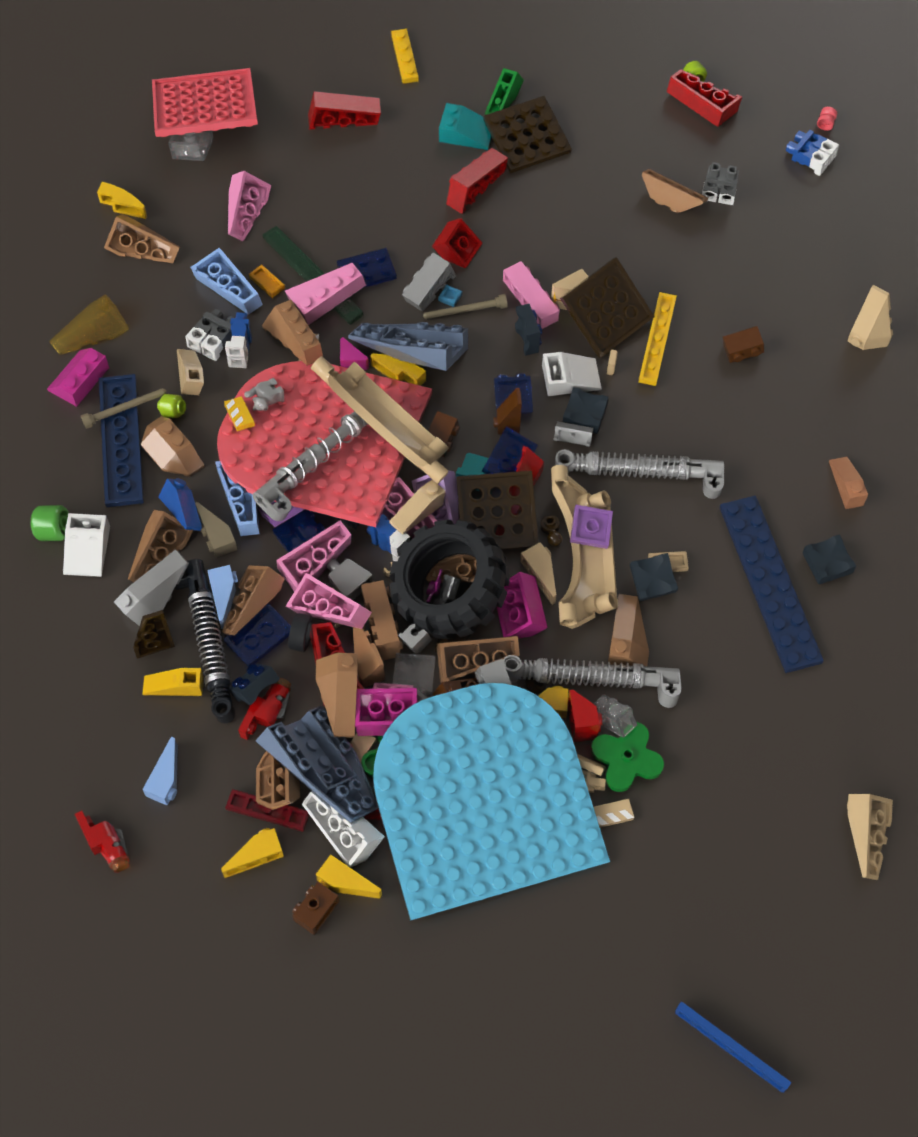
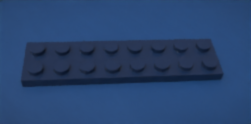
M135 374L99 378L100 412L137 398ZM138 406L101 419L106 507L144 503Z

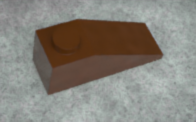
M516 388L497 408L496 417H493L494 428H497L498 435L520 433L522 408L520 388Z

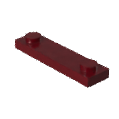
M232 789L225 807L228 811L304 832L309 818V813L304 809L285 805L272 810L258 804L255 795Z

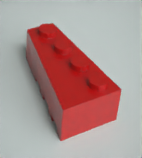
M681 69L670 77L667 93L717 127L738 112L742 96L738 94L736 96L731 95L729 90L724 88L720 90L713 87V83L709 81L702 82L699 77Z
M314 91L308 113L309 130L315 129L317 126H323V129L330 128L331 125H340V127H347L350 124H355V126L378 125L381 115L380 98Z
M491 148L479 158L474 159L468 166L463 167L457 174H453L449 180L450 186L446 204L463 214L466 211L465 207L468 204L472 205L476 201L475 197L478 193L483 194L489 183L493 184L505 172L508 157Z
M331 622L311 625L310 637L315 663L316 660L335 653H345ZM357 676V689H364Z

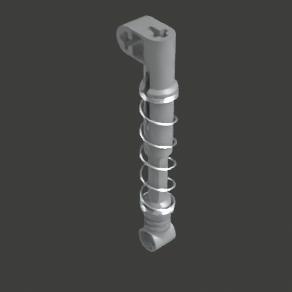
M355 411L341 418V426L337 430L330 427L329 432L331 435L324 440L317 437L319 444H313L310 448L305 447V452L297 458L293 457V461L286 467H280L273 478L253 493L255 502L271 519L283 521L291 510V501L283 493L288 489L292 490L298 483L304 480L306 474L316 471L318 464L328 461L329 452H339L341 442L349 443L353 437H357L361 433L362 428L368 423ZM348 435L352 436L349 441H342ZM340 443V447L337 451H330Z

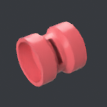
M824 107L818 118L817 126L824 131L831 130L838 114L833 107Z

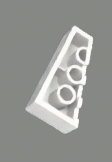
M313 791L309 793L302 803L303 807L348 867L365 862L385 837L364 817L350 823Z

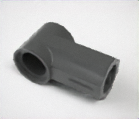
M444 575L440 593L434 598L433 605H441L456 600L461 579Z

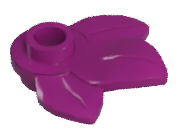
M442 569L439 571L436 582L431 580L426 592V595L429 596L426 600L428 604H430L434 596H438L440 593Z

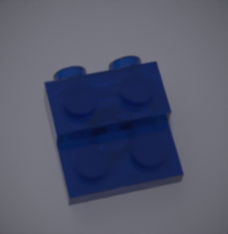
M521 373L516 374L515 377L498 375L497 378H494L496 413L497 408L516 388H520L521 414L533 413L531 376Z
M305 509L274 528L273 534L289 553L324 531L325 528L321 523L317 524L314 521L315 516L312 511H306Z

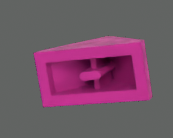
M342 337L340 339L341 367L349 368L355 362L363 370H367L369 368L368 357Z

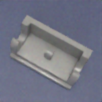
M557 421L553 441L558 440L590 447L594 428Z
M412 624L398 636L407 647L418 655L432 639L424 629L411 634V631L416 627L415 624Z

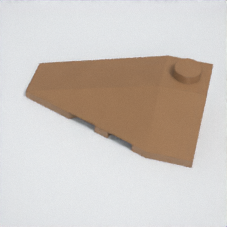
M121 214L115 218L104 249L119 256L174 263L180 247L140 222Z
M249 565L239 582L238 588H240V592L233 599L235 606L228 613L222 633L235 635L282 589L285 578L268 566Z

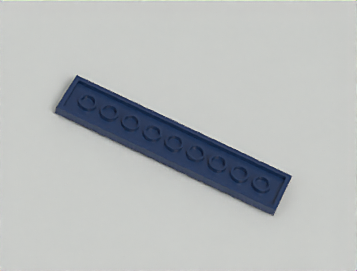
M756 495L720 504V511L785 673L822 664L824 660Z

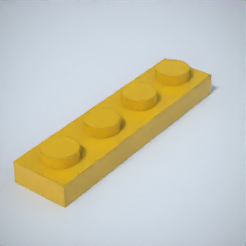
M407 29L391 31L402 84L419 82Z

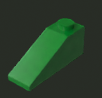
M503 68L484 113L485 115L508 108L518 96L524 81L518 72Z

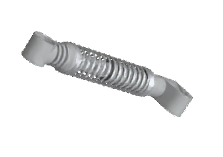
M566 449L560 450L555 458V466H567L568 473L573 471V469H575V472H578L579 469L580 472L585 470L589 475H600L601 470H603L605 476L607 470H609L610 476L613 475V471H615L616 476L621 471L623 477L627 471L628 477H630L631 472L636 477L638 472L640 478L643 475L646 478L648 476L652 478L657 476L658 479L661 476L664 479L667 476L670 479L675 477L676 480L678 478L680 480L703 478V493L710 499L719 497L724 486V461L690 459L687 456H680V458H676V456L670 458L668 456V458H664V455L662 457H658V455L656 457H652V455L646 457V454H644V457L638 454V459H634V454H632V459H628V453H626V458H622V453H620V458H616V453H614V458H610V452L608 453V458L604 457V452H602V457H599L598 451H591L585 456L584 453H581V456H579V453L574 455V453ZM561 460H567L568 463L564 464V463H561L560 461H561ZM713 479H716L715 484H714V488H713V486L711 485V483H712V480H713Z
M508 655L503 659L511 682H515L521 679V677L523 679L527 677L528 680H531V677H533V680H536L537 683L547 684L550 682V679L553 684L556 683L557 679L558 683L562 684L564 679L566 685L569 681L574 685L576 680L577 684L581 685L583 680L585 686L588 682L591 686L596 683L597 686L602 684L604 687L607 684L610 687L615 684L616 687L621 685L624 688L627 685L629 688L637 689L643 686L657 687L659 703L667 708L676 706L681 693L679 668L645 667L639 663L629 666V663L623 665L622 662L620 665H617L616 662L614 665H610V662L604 664L603 661L601 664H597V661L595 664H591V661H589L588 666H585L584 660L582 661V666H578V660L576 665H572V660H570V665H566L565 659L563 665H559V659L557 664H553V659H551V664H548L547 658H538L532 663V660L528 662L524 660L522 662L519 657L514 655Z

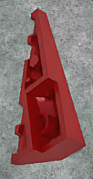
M523 446L520 462L517 463L516 472L532 471L534 487L543 472L544 461L531 449ZM513 486L509 489V493L512 496H518L520 490ZM513 505L511 507L512 514L517 515L521 509L520 506ZM498 525L495 534L498 536L503 535L504 528Z

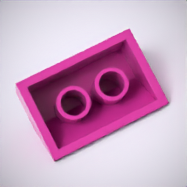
M92 348L80 350L47 390L77 407L96 385L99 378L109 369L106 356Z
M522 572L510 577L509 586H504L507 596L502 608L497 607L503 637L518 636L519 639L534 636L548 628L536 577Z
M417 688L357 689L355 718L357 735L384 736L389 726L401 713L418 703Z

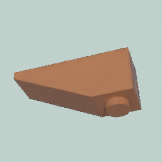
M848 457L829 460L845 509L864 506L868 493L862 477Z

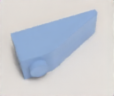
M230 565L207 570L221 629H223L236 592L235 583L238 582L236 571L232 572Z
M173 737L167 743L143 788L146 797L168 805L170 800H174L177 794L178 745Z

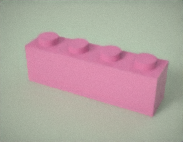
M522 261L503 270L504 283L521 305L530 303L540 330L558 321L560 313L558 305L552 302L548 292L542 289L539 280L532 276L528 266L525 267Z

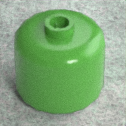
M63 505L37 506L32 512L30 523L34 537L39 541L65 540V529L69 513L67 508Z

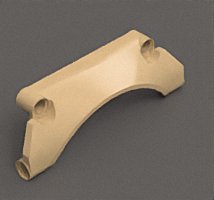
M323 356L319 357L311 366V370L325 381L378 434L439 484L449 471L438 460L449 447L438 437L435 438L372 381L357 363L353 362L345 372L339 374L337 371H334L335 367Z
M556 465L551 468L552 492L565 518L570 538L575 505L611 511V499L605 490L591 495L568 476L567 466ZM612 523L608 549L571 543L573 554L572 578L566 594L559 601V620L562 626L574 629L594 619L595 612L602 614L618 607Z

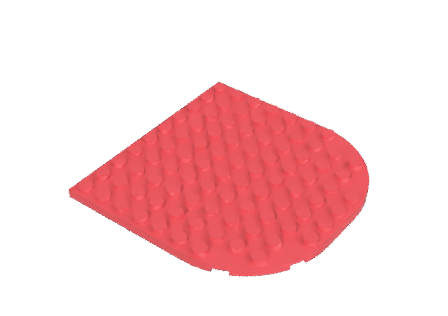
M302 361L282 363L256 374L243 385L235 397L242 396L255 426L237 431L228 412L220 426L217 437L220 463L228 477L235 484L238 483L246 488V491L251 494L273 478L280 467H286L293 461V457L297 458L305 452V447L310 448L313 444H319L317 437L324 440L331 435L329 432L330 427L337 430L341 426L340 420L343 416L354 412L325 381L311 370L313 363L308 366ZM333 365L335 367L334 371H337L339 374L348 369ZM366 373L372 381L420 423L432 395V388ZM274 378L277 381V384L274 386L276 388L281 386L284 390V402L278 401L275 404L269 405L266 411H254V401L252 399L257 397V395L246 398L244 393L250 391L258 383ZM367 424L362 428L361 433L357 437H353L349 443L341 442L339 452H329L328 461L318 464L316 471L306 474L301 483H298L292 490L288 489L283 494L291 501V505L294 507L376 527L405 456ZM348 435L342 441H349L352 436ZM340 443L330 451H337L340 447Z

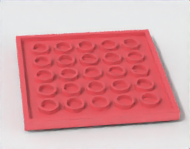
M250 68L152 80L156 137L258 125Z

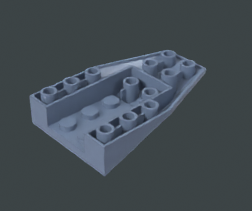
M419 322L417 324L362 323L348 335L349 339L400 361L445 371L468 349V328H462L461 325L450 327L442 323L428 325L427 322Z
M323 706L309 710L301 720L284 726L282 722L267 727L256 740L260 746L350 823L379 808L357 753L345 737H334L327 717V711Z

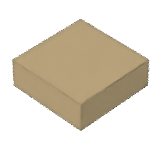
M617 350L610 351L607 375L614 374Z

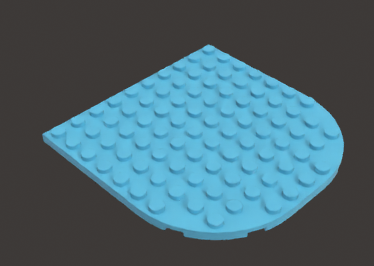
M484 683L436 695L412 705L401 713L385 732L375 756L373 772L374 791L410 921L610 862L570 732L559 714L534 693L503 683Z

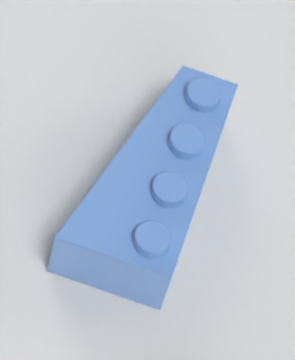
M220 248L191 266L197 280L248 315L263 305L256 290Z
M216 461L217 471L240 536L260 534L258 504L253 499V494L247 492L246 488L238 483L235 484L224 471L220 461Z

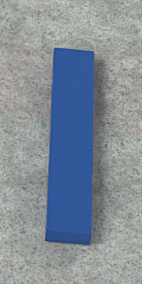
M682 1001L675 1010L676 1015L780 1092L784 1093L792 1082Z

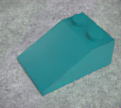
M446 103L439 126V142L488 150L492 136L483 120V116L462 105Z

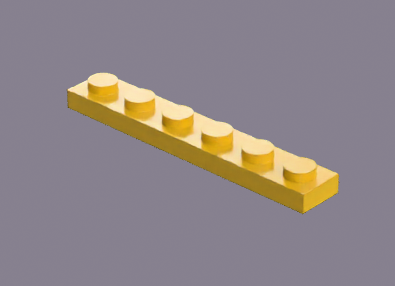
M659 292L654 313L655 317L652 321L638 383L653 386L657 384L677 295Z

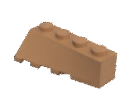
M288 300L276 305L262 324V328L265 331L268 330L275 339H279L284 347L292 350L293 354L307 366L323 356L320 342L293 301Z

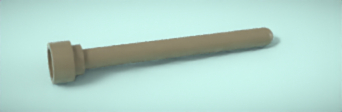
M501 294L495 297L494 300L425 312L423 318L431 319L495 306L496 308L504 309L508 308L507 298L505 294Z
M161 388L94 415L86 413L80 416L85 428L88 429L93 427L96 421L159 398L166 394V390Z

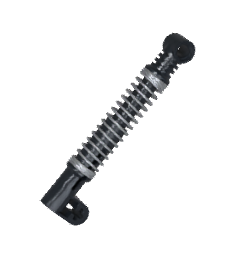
M191 559L187 561L189 563L185 570L187 577H184L183 574L179 584H176L174 589L179 590L189 587L188 601L190 608H192L193 624L196 625L194 630H196L195 635L198 636L196 641L199 642L197 646L200 647L198 651L201 653V663L204 664L202 669L205 670L203 672V675H205V686L210 692L211 710L219 722L229 723L235 717V709L232 705L229 690L231 681L228 675L229 671L227 669L225 653L223 652L224 647L222 646V636H220L221 632L219 630L216 609L214 608V598L212 591L208 587L203 560ZM223 708H227L226 712L220 713Z

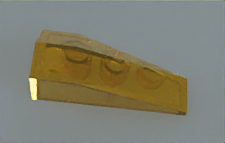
M105 294L90 303L49 342L58 354L61 355L81 349L82 346L92 343V345L98 344L97 341L107 338L108 340L114 339L129 330V327L116 305Z

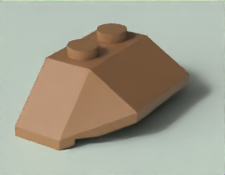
M647 169L642 173L650 198L654 199L659 205L670 207V210L673 212H683L708 201L709 197L693 191L651 169Z
M161 416L146 426L141 446L162 471L190 477L205 467L191 442L170 418Z
M266 751L256 768V802L274 810L291 804L300 798V780Z

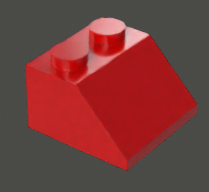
M460 218L449 221L432 247L444 260L466 268L482 245V242Z
M569 690L567 709L573 742L594 740L598 733L601 732L602 715L597 712L596 705L576 691Z

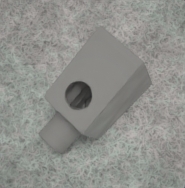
M332 559L326 566L331 571L328 575L330 585L351 600H354L361 594L362 584L373 582V575L350 559H346L341 564Z

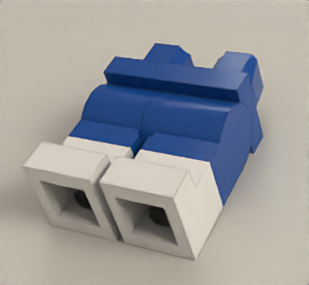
M799 130L794 138V141L798 142V144L790 141L786 147V151L792 154V161H797L814 169V173L820 176L837 156L839 144L814 134L812 130H809L807 133Z
M237 312L236 318H231L232 338L231 341H226L225 344L229 367L247 368L249 343H252L247 313Z
M382 514L377 526H368L366 531L371 535L372 544L375 546L379 545L382 550L392 554L393 561H398L400 556L397 554V551L404 541L410 542V536L407 533L402 535L389 523L390 521L387 520V517Z

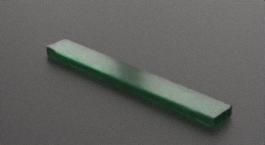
M277 226L262 234L263 239L306 282L325 274ZM347 298L333 308L349 325L364 316L363 311L350 298Z

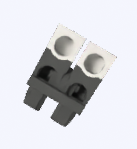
M715 162L709 165L702 195L709 197L708 201L716 202L718 190L721 189L718 203L733 205L739 175L737 166L730 165L728 168H722L719 163ZM711 192L714 196H708L705 193ZM728 195L731 199H724L722 196Z
M214 309L211 313L206 311L203 315L204 317L197 322L185 337L188 348L217 361L220 357L219 353L225 347L226 341H230L232 338L230 321L234 317L229 316L226 320H223V313L218 309Z

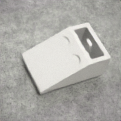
M564 352L543 354L542 368L548 396L571 394L573 387L579 388L584 392L602 389L595 358Z
M68 513L65 529L64 575L102 577L110 524L106 515Z

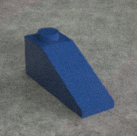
M167 478L159 499L185 529L201 531L202 525L192 491L184 480Z

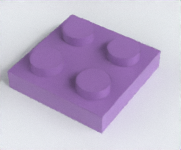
M575 505L570 543L608 549L613 511Z

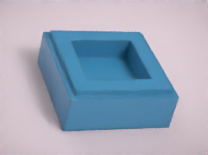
M446 285L438 297V301L455 307L462 296V291Z

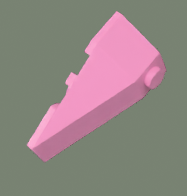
M246 171L232 175L229 187L228 234L241 241L245 240L253 226L254 220L260 215L262 207L266 205L271 189L270 184Z

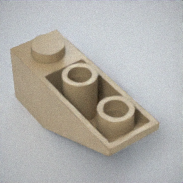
M177 349L181 394L199 396L204 384L203 368L195 350Z

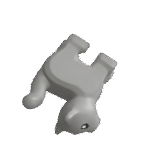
M274 378L260 382L250 391L244 393L246 398L257 395V397L252 399L254 401V411H266L269 405L275 404L278 401L284 402V390L281 386L277 388L274 386L277 384Z

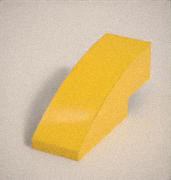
M101 182L97 191L100 203L111 205L113 211L143 219L147 218L145 206L135 196L120 187Z
M373 353L370 356L371 366L388 378L399 381L404 380L407 383L419 386L426 381V370L414 363L400 361L385 354Z

